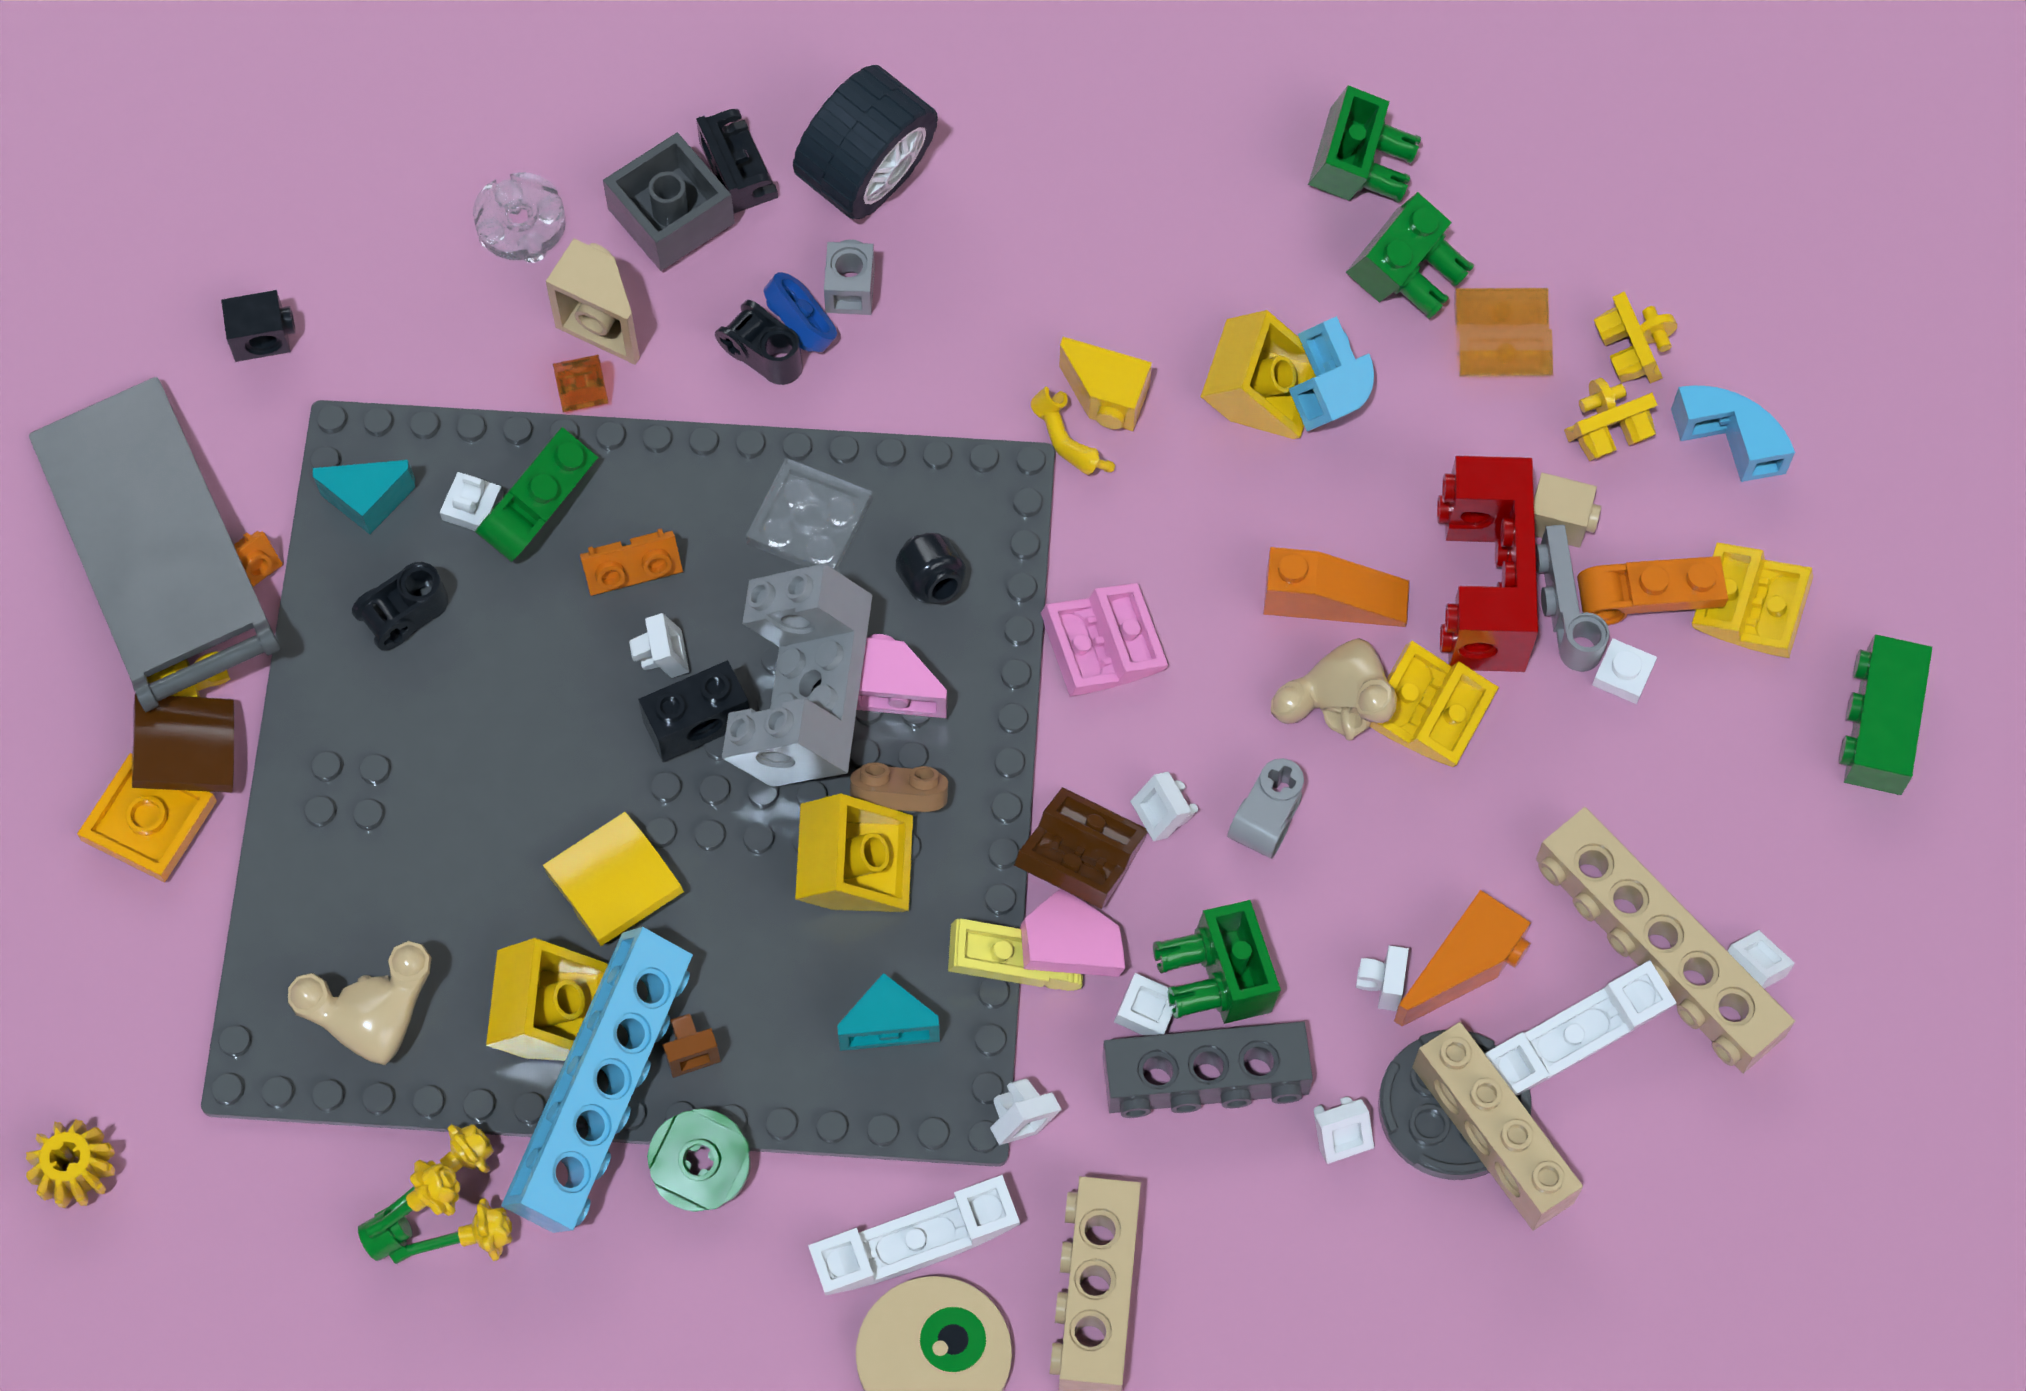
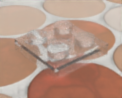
M785 458L746 534L747 544L804 567L825 563L837 571L873 500L872 491Z

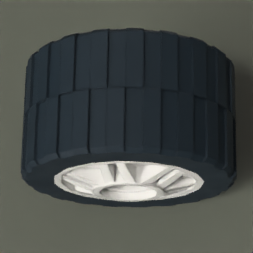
M879 65L866 66L842 83L824 102L817 114H815L796 148L793 159L794 173L850 219L865 218V216L875 212L905 182L921 161L933 139L934 132H936L937 112Z

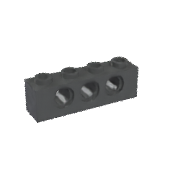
M1305 1021L1104 1040L1102 1057L1109 1113L1121 1112V1116L1125 1118L1143 1117L1150 1114L1151 1109L1171 1108V1111L1174 1113H1190L1201 1109V1105L1221 1103L1224 1108H1241L1250 1105L1252 1100L1272 1098V1102L1277 1104L1293 1103L1302 1099V1095H1309L1313 1080ZM1250 1060H1261L1269 1066L1271 1071L1266 1075L1256 1076L1249 1073L1244 1064ZM1202 1064H1209L1216 1067L1221 1075L1215 1080L1207 1081L1199 1078L1195 1074L1194 1069ZM1152 1069H1161L1170 1076V1081L1164 1085H1153L1145 1079L1144 1074Z

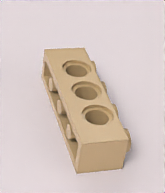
M1461 1022L1457 1023L1420 1047L1412 1068L1532 1231L1572 1206L1579 1196L1583 1185Z
M1079 1176L1078 1193H1067L1065 1223H1073L1075 1225L1073 1242L1062 1243L1060 1273L1070 1274L1068 1293H1057L1055 1323L1065 1324L1063 1344H1052L1050 1374L1060 1375L1059 1391H1122L1141 1182ZM1102 1226L1110 1230L1114 1238L1105 1245H1096L1091 1243L1085 1234L1092 1227ZM1098 1276L1107 1282L1109 1289L1102 1295L1093 1296L1087 1294L1080 1284L1087 1277ZM1092 1326L1103 1333L1104 1340L1097 1346L1087 1347L1082 1345L1075 1335L1081 1328Z

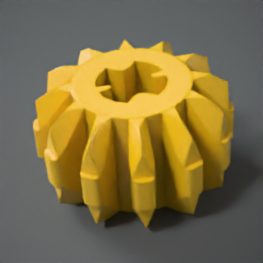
M75 1119L67 1132L61 1122L54 1121V1135L48 1139L45 1134L36 1133L35 1139L42 1147L41 1150L26 1152V1160L34 1166L26 1172V1177L32 1185H38L36 1193L44 1201L54 1197L55 1203L59 1207L66 1209L74 1196L81 1206H87L89 1199L87 1192L93 1189L98 1194H105L106 1188L99 1179L115 1175V1168L111 1163L107 1162L114 1156V1148L110 1143H103L104 1134L98 1127H93L87 1131L84 1122ZM75 1157H78V1163H73ZM64 1164L68 1165L66 1171L62 1169Z

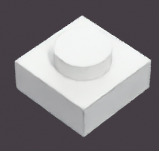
M1613 638L1592 686L1637 704L1657 657Z
M1760 930L1731 944L1727 950L1764 989L1785 978L1795 964Z
M1135 973L1129 983L1114 1023L1143 1036L1164 1035L1172 1016L1171 1010L1176 1006H1169L1168 987Z

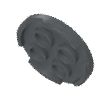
M1446 1030L1431 1032L1420 1036L1418 1040L1405 1047L1387 1067L1378 1098V1112L1382 1129L1387 1140L1398 1155L1423 1173L1448 1180H1467L1481 1177L1490 1172L1412 1068L1419 1048ZM1469 1032L1484 1053L1497 1047L1494 1045L1495 1042L1487 1037ZM1527 1090L1516 1097L1531 1115L1530 1090Z

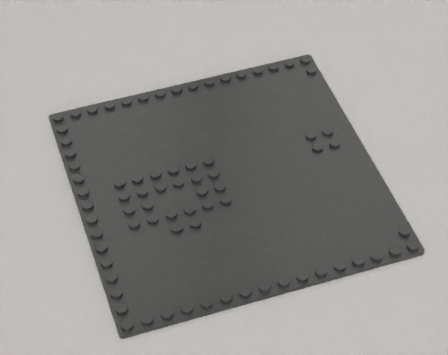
M328 400L314 402L311 406L275 633L281 650L273 653L271 658L202 1094L201 1109L205 1115L217 1118L448 1132L447 1127L451 1124L461 1129L474 1124L487 1135L532 1137L565 1061L525 1059L486 1046L497 950L537 938L609 964L621 934L600 946L577 918L572 905L550 880L543 864L623 812H626L664 860L684 892L624 932L644 927L693 954L687 968V971L690 972L688 983L682 993L674 998L667 1015L670 1016L668 1029L664 1036L654 1043L648 1060L651 1062L649 1073L643 1083L635 1088L628 1103V1106L631 1107L629 1119L623 1129L615 1134L612 1142L650 1145L655 1132L668 1119L684 1111L709 1109L724 1114L739 1126L750 1144V1151L1003 1166L1008 1160L1009 1143L999 1145L990 1127L999 1119L994 1105V1098L997 1095L1008 1093L1007 1085L1013 1082L1020 983L949 972L951 923L960 918L1018 929L1024 920L1027 872L1014 866L1019 850L1029 839L1044 624L1041 612L1045 607L1055 458L1054 447L1049 443ZM561 427L565 428L598 456V459L512 562L473 530L443 521L441 518L440 510L457 472L502 486L504 497ZM408 460L415 477V489L371 534H368L321 496L313 478V468ZM662 528L663 533L673 531L683 572L590 596L580 554L589 552L588 547L596 548L621 541L622 546L631 544V538L657 532V529ZM939 533L945 536L966 566L964 581L959 592L949 601L943 603H922L914 599L896 572V558L901 548L910 538L916 535ZM414 562L431 564L437 570L448 594L446 610L439 617L431 620L411 634L399 646L387 651H381L375 645V635L364 621H358L353 616L352 607L354 603L365 592L378 587L402 571L407 565ZM822 563L827 564L872 594L867 637L873 634H883L894 638L896 641H904L947 690V718L856 710L848 773L776 787L765 784L722 759L725 735L662 762L643 723L638 700L641 697L728 660L748 699L749 709H753L756 712L770 709L779 646L742 624L749 580ZM425 586L419 588L413 596L426 595L432 587ZM664 613L682 630L689 673L671 678L660 667L644 670L641 666V660H632L629 641L647 633L645 618ZM822 678L815 683L812 691L821 685ZM867 763H882L888 767L911 769L927 766L936 769L948 779V802L943 808L931 812L897 810L913 815L909 911L831 910L795 900L800 805L802 803L840 793L850 796L851 774ZM407 941L423 944L431 956L430 974L416 1001L404 1040L396 1055L386 1065L372 1063L358 1056L321 1026L297 1016L288 1004V987L297 976L314 973L327 982L333 997H339L343 988L356 983L358 978L363 975L370 977L388 975L391 979L388 960L395 946ZM884 973L938 1015L940 1042L840 1051L837 1025ZM639 979L637 982V993L640 999L645 1002L648 990L645 983ZM690 1013L696 1032L712 1028L721 1062L673 1078L663 1044L676 1040L671 1019ZM619 1024L617 1039L623 1047H626L628 1033ZM600 1069L597 1073V1085L605 1093L608 1088V1078L604 1071ZM579 1115L576 1129L580 1137L585 1139L588 1134V1124L585 1118Z

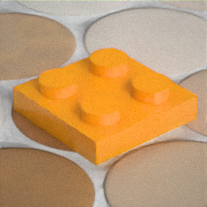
M130 753L77 835L82 842L165 883L217 800L214 794L207 791L132 788V754Z

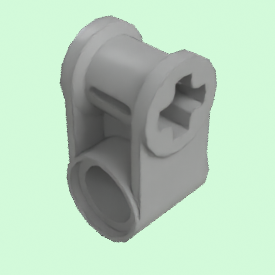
M1281 758L1274 759L1264 766L1248 797L1240 805L1227 834L1228 838L1271 859L1275 856L1302 798L1304 777L1302 770L1292 760ZM1281 782L1289 785V787H1284L1281 792L1273 790V787L1278 788Z

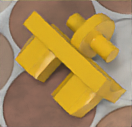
M1625 291L1613 296L1616 307L1596 317L1594 322L1605 346L1627 336L1630 337L1633 346L1610 355L1621 383L1644 375L1647 376L1650 384L1662 379V374L1648 344L1656 343L1659 352L1667 351L1672 347L1668 337L1677 329L1678 324L1672 314L1658 315L1656 308L1649 306L1642 311L1645 322L1640 325Z
M1597 378L1590 381V396L1580 399L1579 407L1583 413L1595 409L1598 414L1578 421L1575 425L1564 429L1568 442L1578 439L1588 460L1592 461L1617 450L1608 429L1612 425L1620 423L1629 446L1656 435L1649 410L1658 405L1652 392L1616 407L1615 401L1626 397L1625 387L1623 384L1610 387L1603 378Z

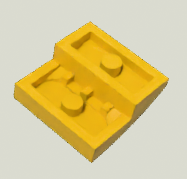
M1717 542L1713 556L1721 557L1728 601L1725 607L1696 609L1692 627L1707 635L1741 647L1790 658L1813 580L1812 567L1765 560L1763 550Z
M1410 641L1403 648L1387 677V681L1394 688L1397 697L1396 710L1389 721L1384 723L1371 722L1369 727L1425 757L1454 767L1457 765L1499 687L1458 661L1451 666L1414 641Z
M623 812L543 864L550 880L572 905L577 918L600 946H603L684 892L664 860L626 812Z

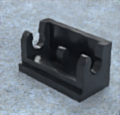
M729 109L706 118L705 116L696 118L699 143L713 174L730 192L734 213L778 198L776 186L767 172L745 120L738 121L742 118L739 109Z

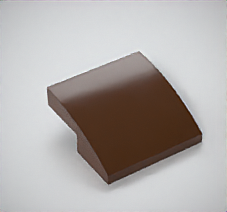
M135 694L133 704L132 788L232 793L234 775V699L169 696L158 701L159 707L145 712Z
M1062 787L1043 811L1039 826L1019 850L1014 866L1102 909L1134 860L1148 831L1146 828Z

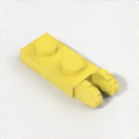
M961 918L951 923L949 972L1037 987L1045 985L1047 988L1060 989L1062 991H1074L1082 987V974L1024 969L1021 929Z

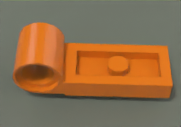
M1720 556L1599 565L1587 568L1577 576L1583 613L1588 612L1600 616L1608 626L1621 622L1628 614L1725 607L1728 601Z

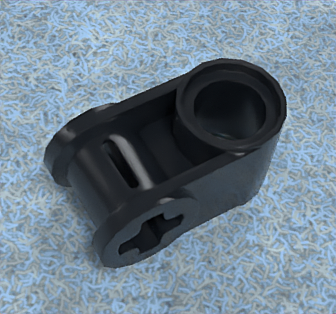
M745 300L741 304V312L727 327L721 326L715 331L716 340L729 355L744 362L774 384L785 385L792 383L802 373L803 361L797 334L752 300ZM778 353H787L784 357H773Z
M414 562L407 565L402 571L378 587L365 592L359 597L352 607V614L358 621H364L375 635V645L381 651H387L399 646L415 631L439 617L448 605V594L437 570L431 564ZM425 586L432 587L426 595L413 596L419 588Z

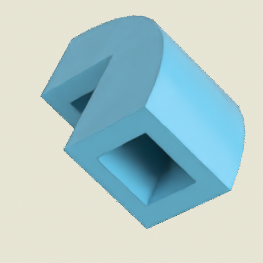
M1678 387L1671 411L1680 441L1726 433L1741 482L1787 473L1795 454L1794 448L1784 429L1764 408L1738 393L1718 387Z

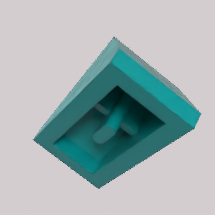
M408 460L313 468V478L321 496L368 534H371L415 489V477Z
M884 973L837 1025L840 1051L940 1042L938 1015Z

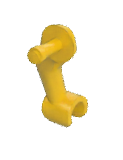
M1045 386L1032 398L1030 405L1033 412L1039 418L1044 419L1050 440L1056 452L1086 475L1093 473L1096 468L1108 473L1113 472L1115 464L1112 461L1099 459V453L1096 448L1078 443L1068 435L1059 412L1068 402L1067 394L1059 391L1051 398L1048 387Z

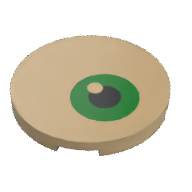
M940 1276L921 1277L906 1281L890 1289L868 1311L857 1338L856 1364L859 1380L864 1391H1004L1011 1369V1339L1000 1311L981 1291L953 1278Z

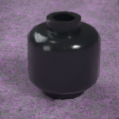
M925 533L910 538L901 548L896 558V572L913 598L922 603H943L949 601L959 592L966 575V566L948 538L939 533Z

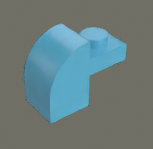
M1337 316L1298 334L1316 376L1289 388L1306 431H1310L1359 409L1367 401L1372 391L1374 369L1370 354L1355 359L1350 348L1348 336L1343 331Z

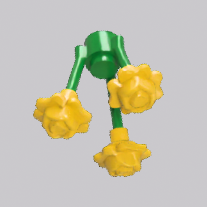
M453 1124L448 1126V1133L451 1138V1151L440 1159L441 1163L436 1164L431 1160L426 1163L420 1159L414 1163L415 1172L410 1175V1180L414 1186L390 1206L374 1214L373 1218L358 1226L360 1241L372 1259L380 1261L390 1256L393 1262L398 1264L412 1255L461 1243L463 1247L478 1244L480 1248L488 1252L493 1261L499 1260L503 1252V1246L512 1242L513 1238L510 1234L512 1232V1222L504 1208H491L486 1198L479 1200L477 1213L473 1217L472 1224L458 1227V1232L407 1244V1239L413 1235L411 1226L405 1217L413 1210L419 1212L427 1206L436 1215L445 1213L447 1216L453 1215L455 1213V1202L459 1200L458 1192L461 1186L456 1180V1172L463 1166L473 1170L477 1168L486 1174L491 1171L485 1160L494 1152V1149L490 1144L489 1138L484 1135L481 1129H478L474 1124L462 1129Z

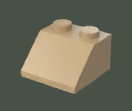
M573 238L545 281L555 328L636 365L640 355L633 316L615 257L601 245L595 243L588 245Z

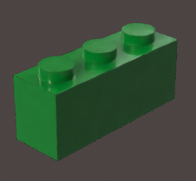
M1875 634L1867 651L1861 649L1858 651L1853 677L1860 679L1859 692H1852L1846 713V720L1853 722L1851 736L1845 735L1839 755V764L1846 765L1843 783L1896 795H1902L1913 776L1932 646Z

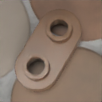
M867 763L851 774L850 796L894 810L931 812L939 810L947 804L949 782L944 775L932 767L920 766L911 769L888 767L882 763Z

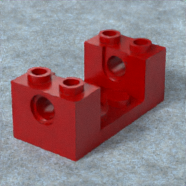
M1455 456L1451 474L1444 473L1442 495L1438 496L1437 522L1445 523L1446 541L1496 542L1495 567L1502 568V582H1498L1497 587L1458 586L1455 603L1446 604L1445 624H1441L1440 652L1448 653V664L1451 666L1459 661L1473 671L1525 672L1538 634L1532 458Z

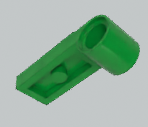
M561 427L474 532L512 562L547 522L598 459V456L565 428Z

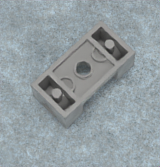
M825 563L749 580L742 624L779 646L770 709L757 712L753 709H746L728 714L722 759L771 787L848 773L871 610V593ZM822 678L821 685L812 691L815 683Z

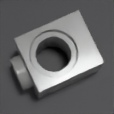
M857 240L827 242L824 280L826 313L872 315L875 272L874 244L862 243ZM846 272L858 273V275L854 277L842 276V274Z

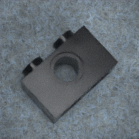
M728 660L638 699L643 723L662 762L724 736L728 714L749 709L748 699Z

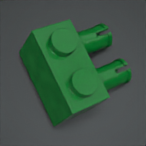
M1348 85L1330 108L1308 185L1348 201L1351 200L1357 191L1366 188L1394 199V201L1399 203L1407 190L1408 185L1405 183L1410 181V175L1402 174L1374 163L1375 151L1379 150L1410 164L1416 156L1419 148L1416 144L1419 145L1421 137L1385 124V116L1390 101Z
M1417 192L1396 209L1346 273L1379 303L1393 292L1395 294L1401 292L1430 319L1443 306L1441 303L1444 304L1449 296L1443 294L1419 272L1420 266L1418 264L1426 260L1448 279L1454 287L1468 275L1467 271H1471L1474 264L1469 262L1444 240L1446 236L1444 232L1452 222Z
M1251 900L1203 910L1194 934L1165 941H1155L1153 943L1155 961L1161 960V963H1157V968L1161 974L1169 970L1201 963L1206 968L1209 977L1207 980L1168 988L1169 1006L1176 1005V1008L1171 1010L1174 1018L1178 1019L1185 1015L1216 1008L1221 1014L1223 1023L1226 1024L1272 1012L1281 988Z

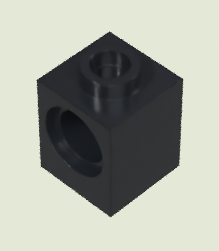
M277 290L221 299L226 339L235 362L290 353L288 335L296 333L291 306H282Z

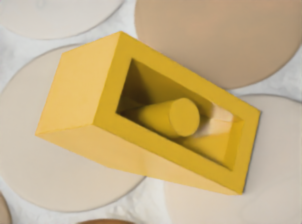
M1062 337L1059 367L1088 418L1096 420L1100 425L1109 429L1123 428L1134 431L1150 386L1152 362Z

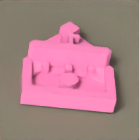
M1059 889L1021 923L1019 929H1021L1024 969L1119 977L1125 970L1119 926L1080 898L1062 889Z

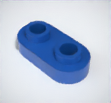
M776 273L764 287L768 308L797 334L801 349L808 352L825 351L837 336L834 324L808 289L798 279L787 273Z

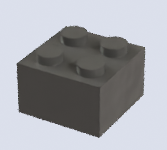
M678 132L603 179L608 210L660 271L735 223L730 192Z

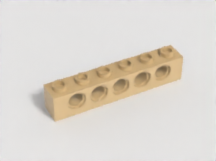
M1583 807L1542 842L1536 857L1542 875L1554 886L1561 885L1573 898V904L1580 915L1588 921L1592 922L1594 920L1607 933V939L1617 953L1623 957L1629 956L1638 966L1649 960L1652 962L1677 1002L1679 1016L1691 1028H1699L1713 1042L1712 1048L1724 1063L1729 1066L1735 1065L1744 1074L1787 1036L1795 1020L1586 807ZM1585 864L1593 865L1600 870L1602 876L1598 878L1588 877L1580 870L1579 866ZM1620 899L1627 900L1634 905L1637 912L1624 913L1615 906L1614 901ZM1649 936H1663L1669 941L1671 948L1659 949L1650 942ZM1691 970L1700 973L1704 977L1706 984L1698 986L1690 983L1685 978L1683 972ZM1727 1006L1735 1009L1739 1013L1741 1021L1731 1022L1726 1020L1721 1015L1719 1008Z

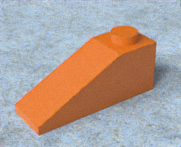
M1270 547L1266 571L1263 615L1406 627L1409 580L1319 551Z
M1480 890L1400 1002L1394 1022L1404 1026L1498 978L1507 964L1515 968L1531 945L1529 941L1525 940L1531 922Z

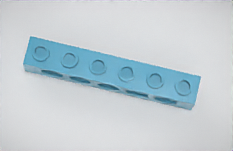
M644 927L621 934L502 1202V1207L552 1233L573 1231L575 1227L582 1223L590 1208L591 1201L588 1195L595 1180H598L604 1174L609 1165L611 1153L608 1152L611 1142L615 1134L623 1129L629 1119L631 1107L628 1106L631 1096L635 1088L643 1083L649 1073L651 1062L648 1060L654 1043L658 1042L668 1029L670 1016L667 1014L674 998L682 993L688 983L690 972L687 971L693 954ZM639 979L645 983L648 990L645 1002L640 999L637 993V982ZM619 1024L628 1033L626 1047H623L617 1039ZM600 1069L604 1071L608 1078V1088L605 1093L597 1085V1073ZM579 1115L583 1116L588 1124V1134L585 1139L580 1137L576 1129ZM559 1161L564 1163L568 1170V1180L564 1186L556 1178V1167Z

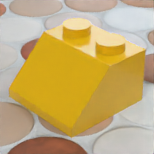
M1268 310L1226 320L1200 397L1231 422L1287 438L1297 439L1301 437L1304 424L1289 388L1316 376L1299 337Z
M841 793L802 803L800 805L795 900L831 910L909 911L913 815Z
M537 938L497 950L486 1046L525 1059L565 1061L608 963Z

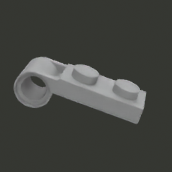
M1565 525L1546 526L1541 544L1535 545L1537 573L1544 572L1546 587H1542L1541 590L1542 611L1544 616L1551 615L1553 632H1556L1559 654L1563 663L1575 671H1589L1595 668L1601 661L1609 639V628L1600 616L1588 612H1579ZM1574 638H1587L1592 641L1594 646H1580Z

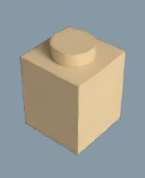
M1541 472L1534 496L1535 537L1543 538L1546 526L1565 525L1568 545L1580 548L1585 531L1594 533L1599 519L1601 506L1593 504L1597 486Z

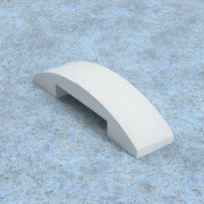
M1649 960L1608 983L1602 990L1525 1033L1521 1032L1484 1054L1517 1096L1614 1043L1673 1007L1677 1002Z
M1003 1175L954 1192L955 1198L865 1231L858 1232L857 1228L808 1245L825 1295L869 1286L925 1268L977 1247L1020 1225Z

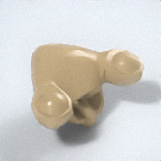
M1357 638L1336 647L1323 657L1304 677L1289 681L1279 688L1271 700V714L1284 724L1298 723L1305 718L1314 708H1320L1328 727L1345 736L1346 740L1350 741L1368 729L1371 722L1384 723L1389 721L1396 710L1397 697L1394 688L1386 679L1383 666L1374 648L1368 641Z
M407 941L395 946L388 960L391 979L388 975L378 977L363 975L358 978L356 983L343 988L339 997H333L327 982L316 974L310 973L297 976L288 987V1004L297 1016L321 1026L358 1056L372 1063L386 1065L396 1055L404 1040L416 1001L430 974L431 956L423 944Z

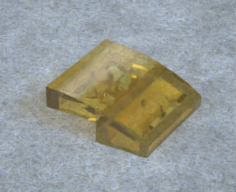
M1456 288L1454 291V315L1459 377H1545L1553 375L1552 329H1549L1548 288Z

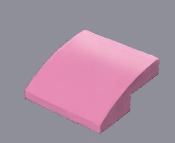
M1138 583L1096 588L1089 598L1046 604L1041 612L1070 697L1134 682L1164 671L1168 666Z

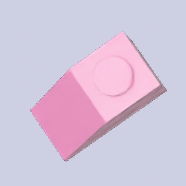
M873 634L866 638L857 710L947 718L946 688L904 641H896L894 638L883 634Z

